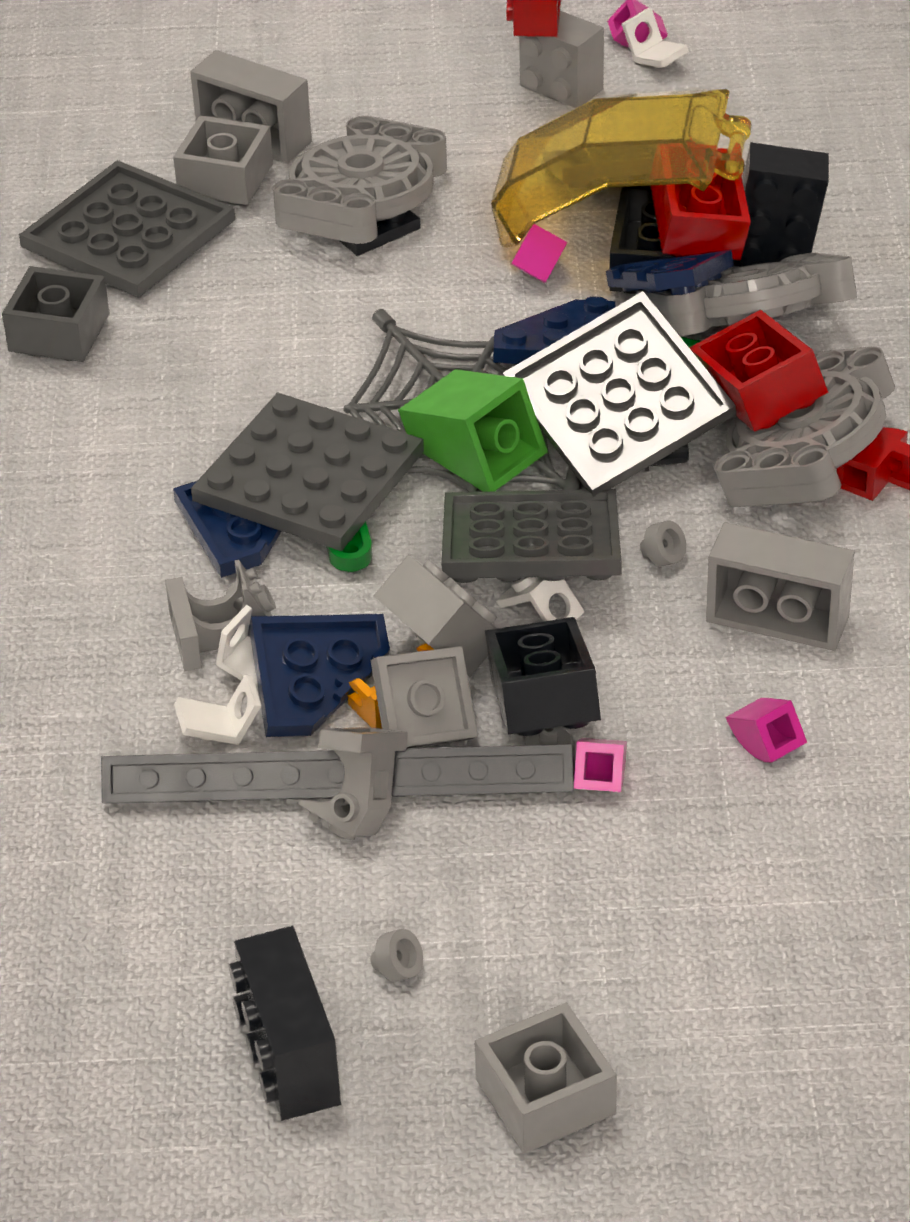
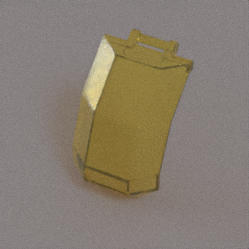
M727 89L630 93L593 99L518 138L503 159L491 201L500 245L505 248L517 246L533 224L608 187L691 184L704 192L711 183L714 172L728 180L739 179L744 172L745 162L742 156L745 140L751 134L752 123L745 116L728 115L725 113L730 92ZM720 133L730 138L727 153L717 151Z

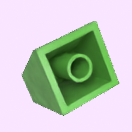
M455 369L398 409L406 434L423 439L424 455L483 492L496 491L548 452L523 378Z

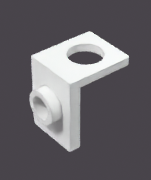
M647 8L622 23L635 63L650 65L654 68H663L689 52L685 44L662 40L652 9ZM645 22L649 27V36L644 42L640 43L635 38V29L639 23Z
M522 577L518 581L511 582L512 587L496 600L500 608L531 601L543 621H550L557 618L550 612L549 600L552 595L558 594L566 603V614L563 618L575 617V619H578L584 613L583 608L564 579L560 581H547L541 577Z
M246 605L221 632L216 666L239 680H242L245 674L252 675L256 690L258 691L251 639L248 636L252 608Z
M245 674L227 706L181 697L177 698L174 706L183 735L207 741L213 740L239 745L261 708V702L252 675ZM247 695V708L243 717H241L242 700Z

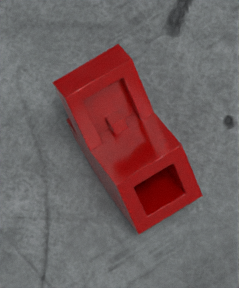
M883 427L866 448L853 459L836 468L841 482V489L871 501L877 497L888 483L910 490V445L907 444L908 431Z

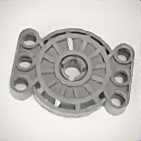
M357 116L349 119L346 122L347 136L328 140L309 149L292 163L289 179L274 184L273 195L276 225L283 229L355 244L373 241L378 236L377 221L396 217L417 207L433 191L434 177L446 173L447 152L445 133L434 128L372 116Z
M824 253L799 254L786 257L780 262L726 269L721 272L722 278L711 280L709 285L696 287L695 292L683 295H671V289L657 293H647L643 289L636 290L637 294L641 292L646 294L679 336L706 331L711 326L734 324L759 310L773 318L802 310L814 304L837 303L857 298L851 256Z
M870 346L814 352L829 393L817 398L811 406L797 409L780 418L774 426L760 429L756 432L751 430L738 417H735L726 434V446L729 452L719 457L714 463V469L729 505L733 507L817 502L837 494L841 489V482L836 468L853 459L866 448L879 434L886 419L883 399L894 391L895 384L881 348Z

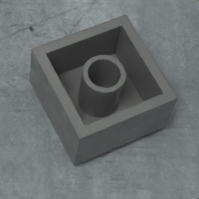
M29 266L2 312L8 352L84 362L110 314L105 276Z

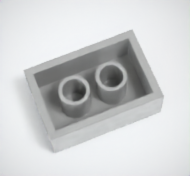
M218 50L213 51L190 71L195 122L201 115L270 126L273 159L287 164L312 142L307 79Z
M724 522L708 556L706 622L836 651L850 614L855 550Z

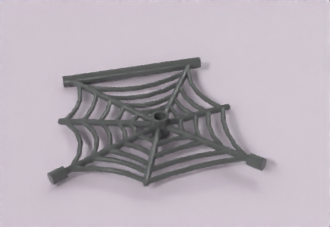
M378 309L374 312L372 320L386 333L382 349L363 385L350 403L344 406L343 410L345 413H350L353 417L363 419L359 413L365 412L378 425L387 427L383 420L374 412L381 411L396 426L398 431L406 433L401 422L390 410L399 409L412 400L403 399L414 386L422 368L431 375L426 389L435 384V381L438 382L445 377L439 370L453 371L458 369L489 374L483 370L486 364L502 374L508 369L498 363H493V360L490 358L494 349V336L489 341H457L417 334L396 326V321L384 309ZM393 336L400 343V347L391 371L370 403L357 404L378 373ZM406 337L441 346L485 349L482 354L440 352L412 344ZM406 349L418 362L412 377L394 401L379 402L395 377ZM423 354L434 358L477 362L475 365L432 363ZM541 431L542 436H543V439H544V442H545L546 447H547V450H548L547 437H546V436L544 435V433ZM549 450L542 456L544 462L538 459L530 465V467H536L545 476L519 474L507 482L522 481L554 484L562 490H580L582 484L570 467H568L566 479L555 472L549 457ZM424 454L419 457L421 459H431ZM412 466L407 472L426 473L446 478L466 488L468 492H478L480 490L451 472L431 467Z

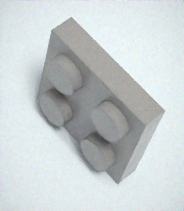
M462 646L381 656L371 660L382 729L408 732L407 748L471 740L478 737Z

